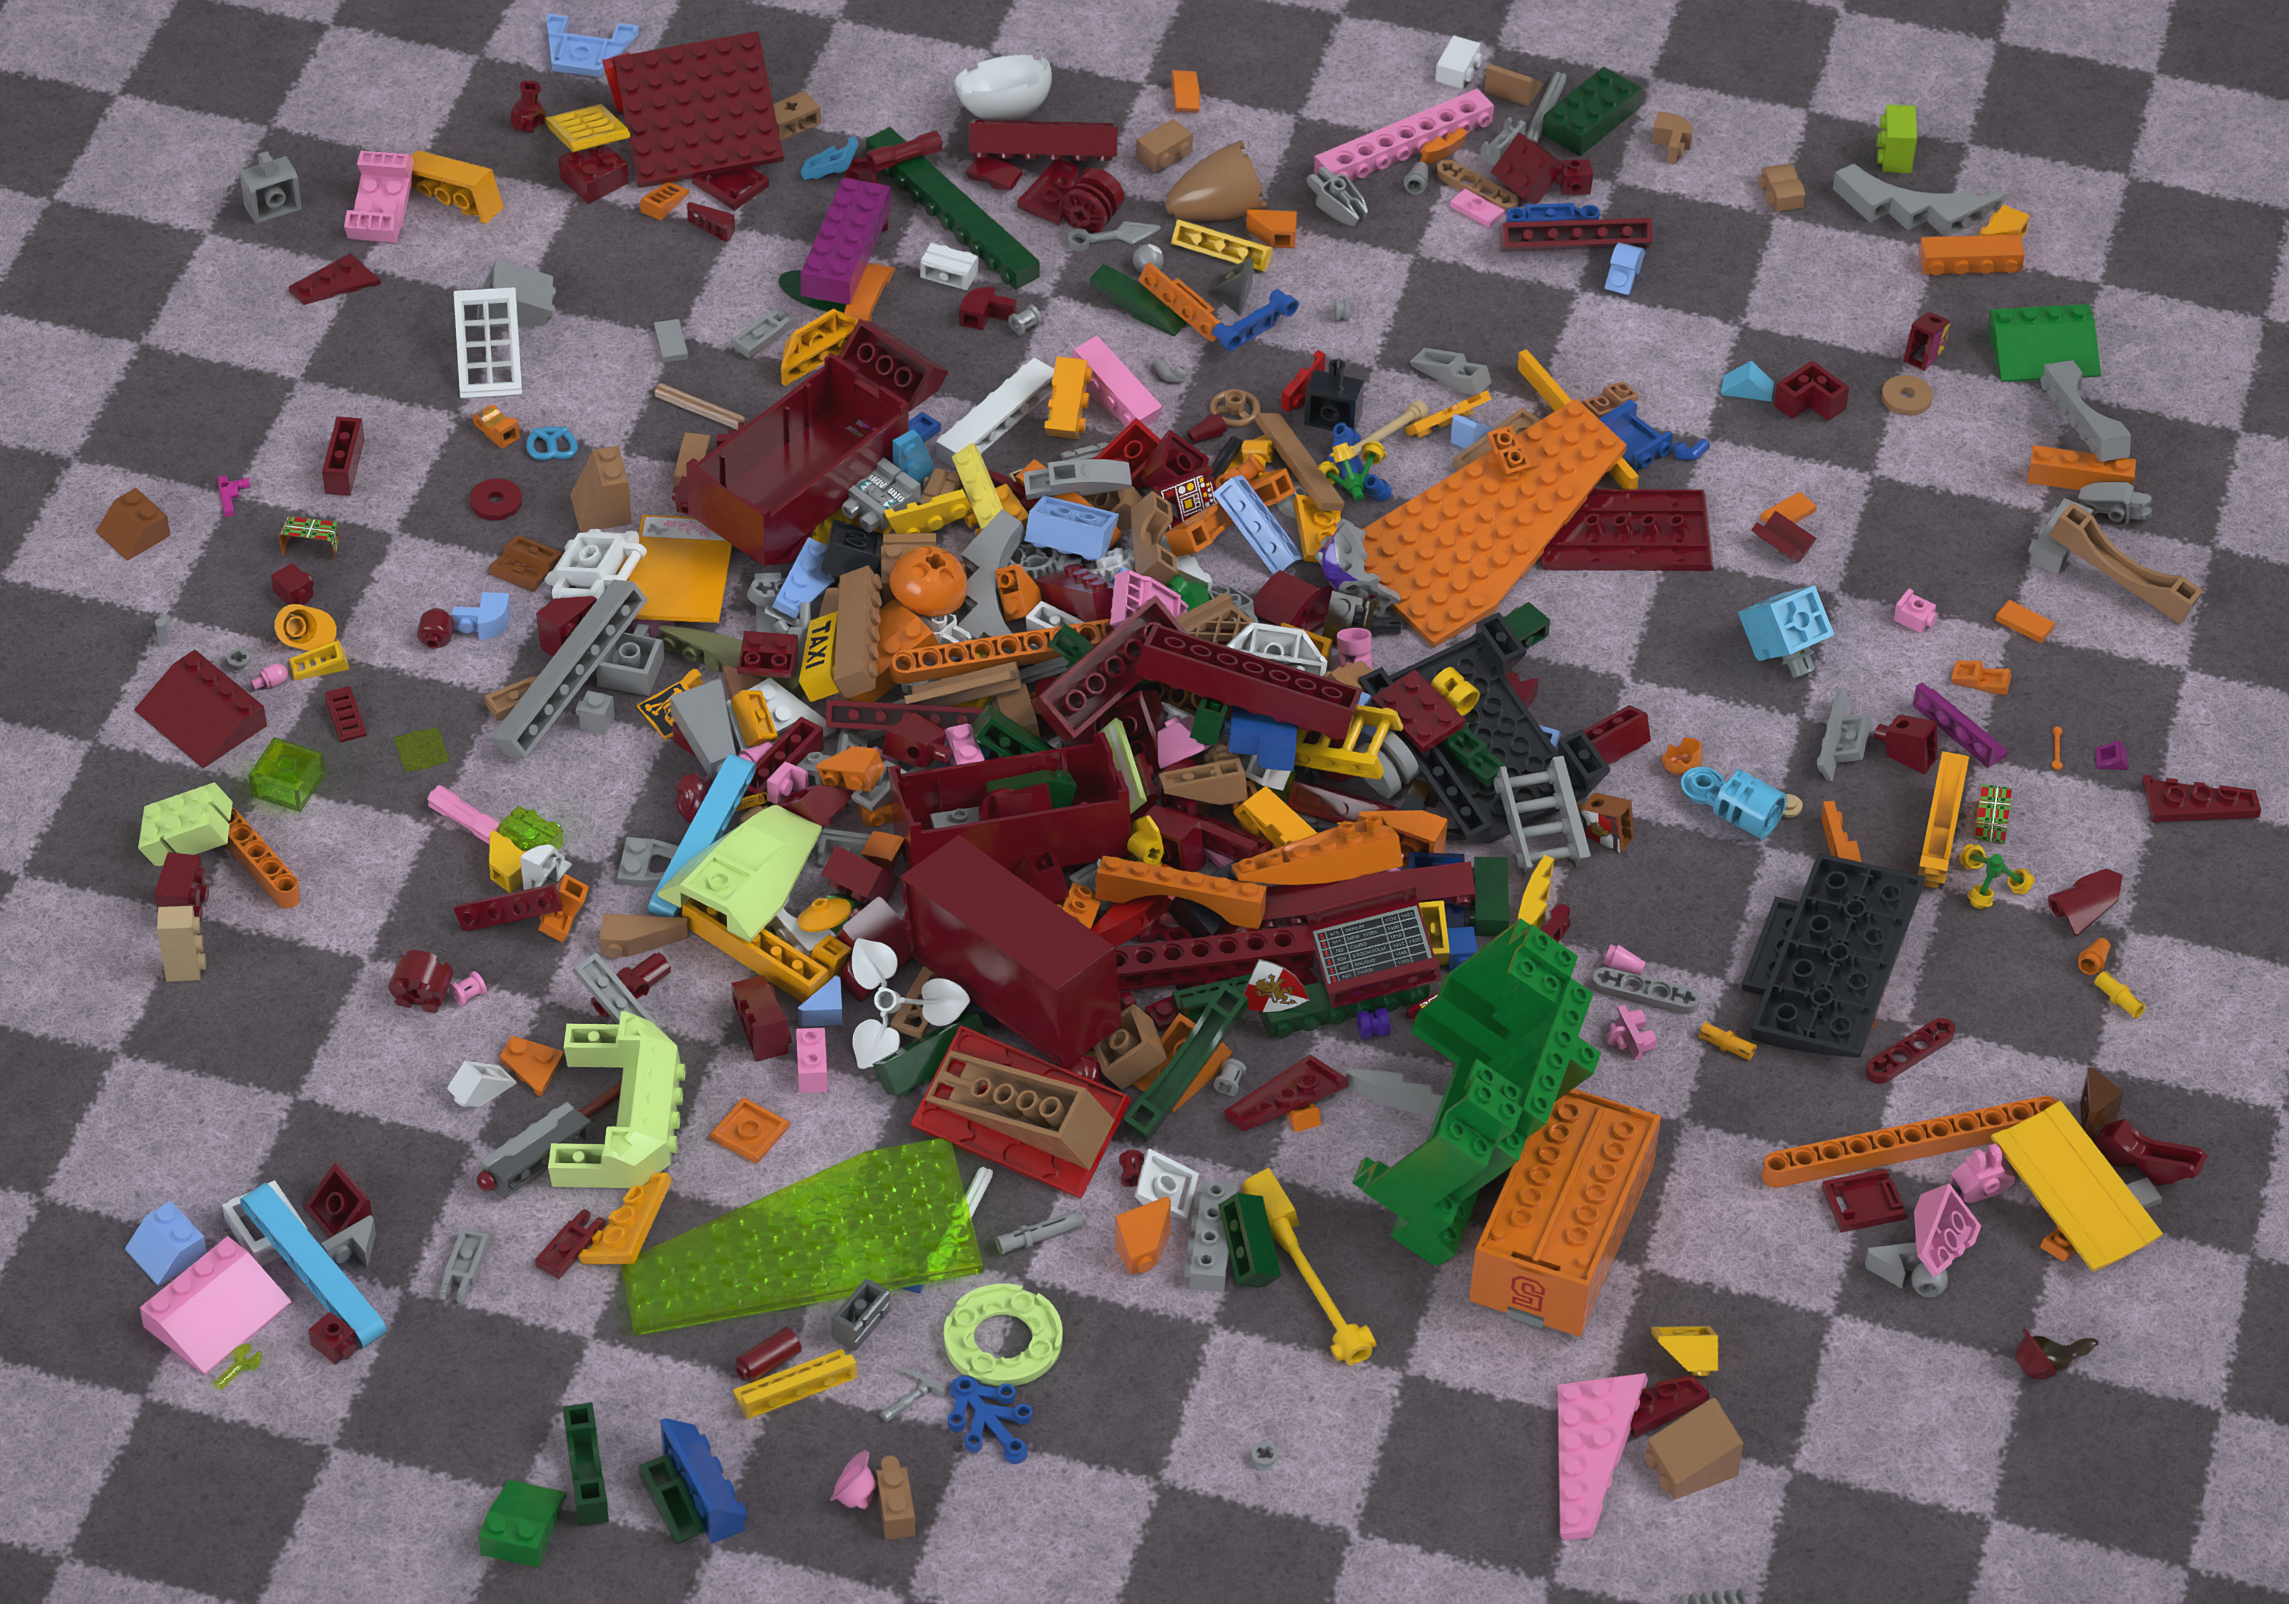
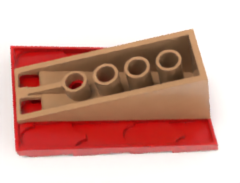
M960 1025L910 1124L914 1129L922 1131L926 1135L952 1144L961 1150L1081 1199L1131 1099L1126 1094Z

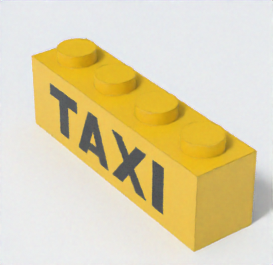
M838 611L809 621L799 683L810 702L840 692V689L834 682Z

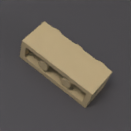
M193 906L158 907L157 931L166 982L200 980L201 971L206 970V954L200 953L203 952V936L197 935L200 934V918L194 917Z

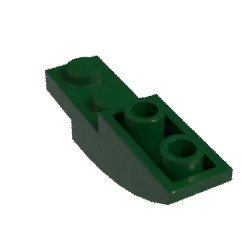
M1065 623L1048 644L1049 647L1069 661L1066 668L1072 666L1095 646ZM1143 678L1122 697L1125 698L1140 690H1150L1155 682Z

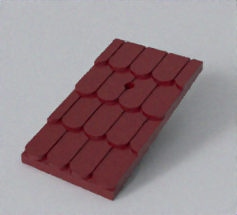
M1592 489L1587 495V500L1570 521L1560 528L1544 548V552L1541 555L1542 565L1545 570L1714 571L1704 490Z

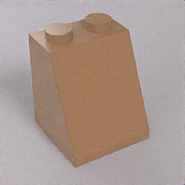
M619 446L594 449L570 494L580 533L588 532L590 529L600 530L632 524L629 481Z
M1712 1398L1650 1437L1644 1457L1650 1469L1655 1468L1658 1473L1659 1484L1662 1490L1669 1492L1672 1498L1676 1500L1737 1477L1744 1443L1716 1398Z

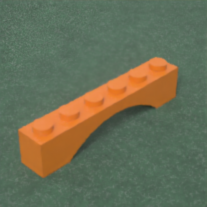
M1286 468L1264 472L1248 482L1266 507L1278 503L1296 492ZM1219 501L1170 529L1165 535L1176 557L1194 554L1213 543L1216 536L1233 525L1234 522Z
M1103 856L1096 874L1095 899L1123 904L1132 899L1150 895L1178 896L1193 900L1212 909L1232 925L1259 929L1265 913L1267 886L1230 880L1224 877L1203 875L1197 872L1182 871L1171 867L1150 865L1144 862H1134L1117 857Z

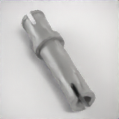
M1074 1210L1073 1212L1028 1227L1022 1225L1014 1232L995 1237L996 1247L1001 1255L1022 1247L1027 1249L1032 1247L1033 1243L1082 1228V1219L1079 1212Z

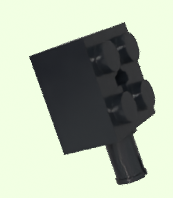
M1338 359L1331 360L1329 362V373L1314 369L1306 389L1304 425L1333 431L1338 423H1345L1348 427L1357 429L1362 416L1364 380L1344 376L1345 363L1342 360L1339 362V368L1337 367Z

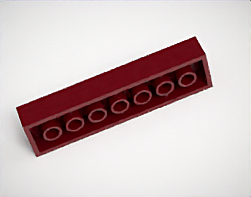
M1155 623L1143 645L1136 674L1141 675L1148 681H1160L1174 689H1185L1194 692L1202 698L1210 697L1220 700L1228 706H1239L1247 709L1252 714H1264L1273 717L1274 720L1281 723L1289 722L1298 725L1306 731L1324 733L1331 739L1346 740L1363 689Z

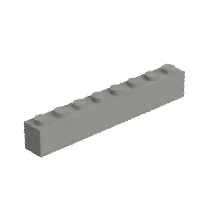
M613 579L494 732L491 739L503 754L522 759L528 757L640 612L648 599L635 582Z

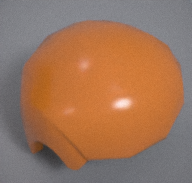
M1685 737L1677 747L1669 744L1666 753L1662 755L1663 767L1670 773L1683 776L1689 769L1700 767L1703 760L1702 743L1696 738Z

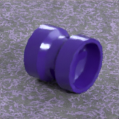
M1386 1008L1376 1009L1374 1013L1367 1011L1357 1012V1027L1362 1040L1370 1039L1376 1034L1381 1037L1390 1035V1019Z

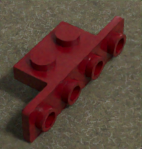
M550 884L455 906L454 912L463 931H471L558 912L563 909L564 905L556 886Z

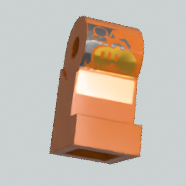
M489 404L472 416L475 426L483 431L501 449L520 438L518 421L512 416L507 418L493 404ZM508 432L510 437L504 440L503 434Z

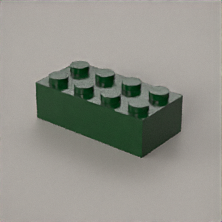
M1603 66L1544 114L1542 135L1576 155L1582 156L1640 108L1642 88Z

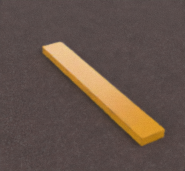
M1527 349L1519 352L1517 369L1554 411L1572 401ZM1621 457L1609 471V474L1623 489H1637L1639 475Z

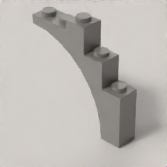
M1003 509L961 553L963 561H966L965 566L970 575H972L967 580V594L963 605L971 612L959 623L958 627L965 631L967 630L973 640L1012 634L1003 620L995 569L1008 566L1015 550L1024 540L1026 533L1022 522ZM1002 649V651L1006 654L1013 653L1011 649ZM1034 664L1022 665L1021 667L1026 668Z

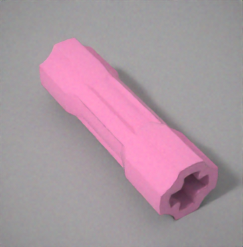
M438 785L430 792L427 799L429 807L443 816H448L457 821L489 845L490 833L495 830L500 835H504L503 823L488 814H483L462 801L457 794L446 787Z

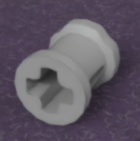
M1028 305L1019 314H1011L1008 321L1010 327L1021 336L1025 333L1026 329L1041 325L1042 317L1034 305Z
M1229 1058L1223 1061L1221 1075L1215 1079L1213 1085L1217 1092L1234 1096L1239 1090V1080L1245 1076L1246 1067L1241 1061Z

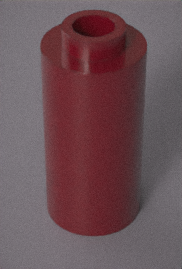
M783 1328L736 1358L737 1365L735 1370L738 1376L743 1381L747 1379L751 1383L757 1381L801 1353L800 1341L790 1328Z

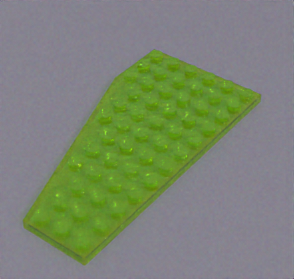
M942 1138L862 1152L638 1254L634 1264H621L634 1336L847 1298L855 1292L865 1279H869L887 1290L984 1273L983 1262L952 1142Z

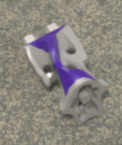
M1341 519L1336 525L1337 531L1332 536H1326L1320 542L1322 548L1315 554V558L1323 567L1325 578L1329 580V584L1335 590L1368 598V595H1374L1375 598L1373 600L1379 603L1373 615H1377V617L1383 616L1386 607L1391 604H1398L1401 598L1397 592L1379 583L1380 576L1375 573H1366L1364 566L1368 555L1362 545L1366 532L1355 527L1352 522ZM1358 606L1356 612H1363L1364 608Z

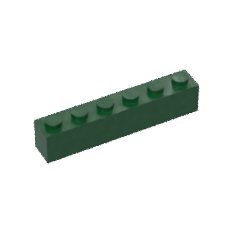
M1322 981L1304 986L1309 998L1308 1001L1282 1011H1258L1269 1038L1275 1036L1285 1038L1296 1031H1313L1320 1025L1329 1023L1333 1025L1341 1024L1346 1019L1356 1017L1357 1012L1360 1011L1374 1013L1376 1009L1386 1008L1388 1012H1391L1402 1005L1410 1003L1415 1005L1429 997L1431 984L1331 1008L1325 983Z

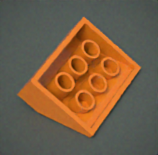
M892 599L879 610L881 623L878 626L880 641H878L877 645L879 658L876 664L878 676L876 677L875 689L848 699L840 691L838 694L845 701L875 702L898 684L889 675L892 658L897 652L939 645L932 630L917 615L895 599ZM897 665V668L900 670H908V667L905 665Z

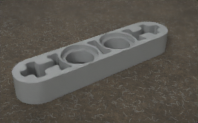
M1607 967L1598 968L1593 973L1592 986L1597 992L1682 1014H1692L1699 1008L1700 996L1698 992L1688 987ZM1603 978L1609 979L1606 983L1601 982ZM1617 980L1620 981V987H1616ZM1630 984L1636 985L1639 990L1630 992L1625 989V986ZM1656 991H1661L1665 993L1667 997L1663 999L1655 998L1652 995V993ZM1672 994L1676 995L1674 1001H1671ZM1685 998L1691 999L1688 1004L1683 1003Z

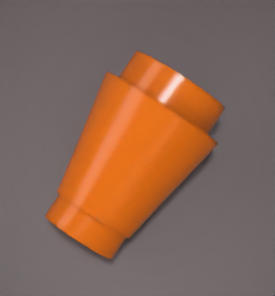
M2097 938L2079 954L2078 966L2083 973L2095 975L2104 969L2110 949L2109 941L2105 938Z

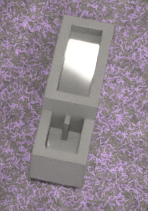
M1424 348L1410 361L1412 367L1464 394L1475 396L1492 383L1487 365L1467 363L1465 355L1462 353Z

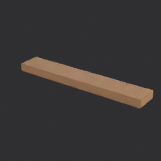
M1257 413L1256 423L1266 437L1272 441L1274 448L1319 510H1343L1345 502L1321 469H1318V465L1280 413Z

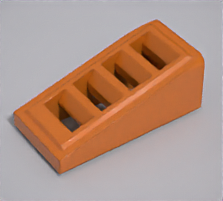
M667 182L640 199V210L661 221L690 193V190L672 182Z

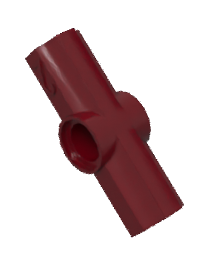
M659 952L652 954L633 969L629 967L621 969L616 976L632 995L638 999L642 995L646 996L651 986L671 973V966ZM592 997L591 1004L595 1010L603 1017H610L595 997Z

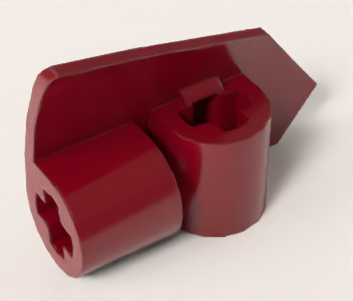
M2106 868L2083 876L2074 883L2073 887L2049 895L2048 906L2057 918L2062 916L2067 918L2074 936L2077 937L2119 901L2123 874Z

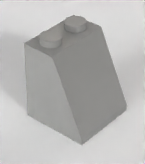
M495 259L480 290L515 287L518 327L544 326L547 319L553 317L555 305L552 304L556 288L553 287V276ZM507 303L488 304L489 319L508 318ZM478 304L477 320H483V304ZM509 324L489 325V327H509Z

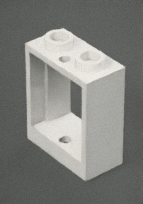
M276 1181L268 1183L307 1229ZM244 1194L222 1205L224 1219L241 1246L250 1253L260 1266H263L282 1256L266 1237L255 1242L241 1221L240 1217L246 1215L240 1204V1198L246 1195Z

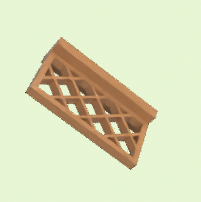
M1226 592L1176 617V620L1188 634L1215 643L1218 641H1231L1239 634V630H1243L1251 622H1254L1233 605L1232 597ZM1235 617L1237 619V622H1233L1230 620L1234 619ZM1212 629H1216L1215 633H1207ZM1221 629L1234 630V633H1220Z
M1011 662L911 687L913 694L904 697L906 704L951 706L1020 689L1023 686L1017 662Z

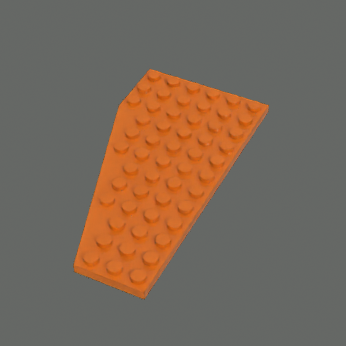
M1577 398L1516 435L1519 444L1524 446L1532 466L1531 469L1506 475L1491 450L1362 529L1366 532L1362 545L1368 555L1365 559L1364 570L1367 574L1375 573L1380 576V584L1398 593L1401 601L1398 604H1391L1389 607L1401 616L1433 648L1465 631L1499 608L1500 602L1520 578L1525 576L1543 554L1544 548L1564 524L1566 525L1587 500V495L1626 452L1627 444Z

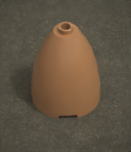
M1242 140L1210 154L1178 180L1167 194L1168 200L1164 202L1169 216L1174 214L1176 219L1193 222H1220L1247 217V209L1268 210L1266 201L1261 202L1260 197L1263 196V191L1248 154L1243 155L1241 151L1245 148Z

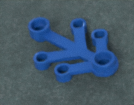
M970 1376L955 1378L950 1385V1394L956 1402L953 1412L948 1416V1428L953 1432L964 1430L966 1427L965 1411L967 1405L969 1404L975 1411L971 1430L965 1436V1449L972 1453L982 1449V1433L986 1424L1004 1446L1003 1455L1005 1460L1011 1464L1024 1462L1027 1458V1445L1021 1439L1013 1438L997 1418L1012 1420L1025 1425L1032 1420V1408L1027 1404H1019L1016 1408L985 1404L981 1399H996L1002 1404H1010L1015 1400V1387L1007 1383L1000 1385L998 1388L979 1385L975 1378ZM962 1386H968L969 1388H968V1389H962V1388H960V1387H962ZM1004 1392H1009V1393H1011V1394L1008 1395V1396H1005V1395H1003L1002 1393H1004ZM1025 1412L1028 1415L1021 1416L1019 1413ZM954 1420H960L961 1422L958 1423V1424H956V1423H953L952 1421H954ZM972 1440L978 1441V1443L971 1444L969 1442ZM1012 1447H1019L1020 1449L1017 1450V1451H1014V1450H1012L1011 1448H1012Z

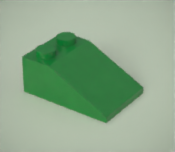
M508 1480L487 1512L479 1533L481 1555L540 1568L567 1492Z

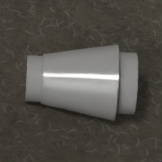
M1423 162L1415 163L1404 178V186L1410 194L1419 195L1428 187V166Z

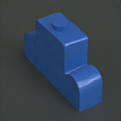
M1232 706L1231 719H1225L1224 735L1229 736L1228 751L1230 753L1257 755V764L1266 769L1294 771L1297 725L1289 722L1281 723L1274 720L1273 717L1264 714H1252L1245 708Z

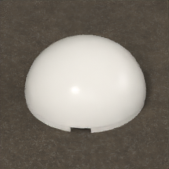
M1010 55L993 58L977 63L978 68L967 72V69L959 73L955 78V89L964 107L981 119L1020 120L1033 113L1046 99L1052 82L1051 67L1045 58L1042 57V61L1033 60L1032 55Z

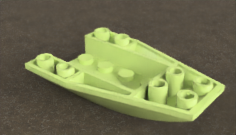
M778 805L770 806L755 814L692 857L658 892V897L680 908L690 898H693L727 915V931L751 942L783 908L822 831V826Z

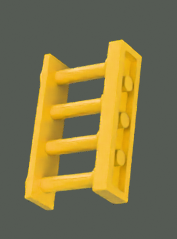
M1358 705L1342 748L1339 749L1328 747L1331 738L1327 737L1324 733H1321L1318 743L1314 745L1303 743L1308 731L1298 726L1294 765L1381 780L1384 770L1377 754L1388 729L1402 731L1403 725L1397 711L1390 708L1380 709ZM1363 725L1377 727L1367 752H1353L1352 750Z

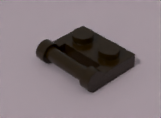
M1334 589L1331 594L1322 636L1332 639V645L1337 646L1338 632L1347 628H1353L1358 606L1364 608L1359 628L1369 631L1374 610H1377L1379 602Z

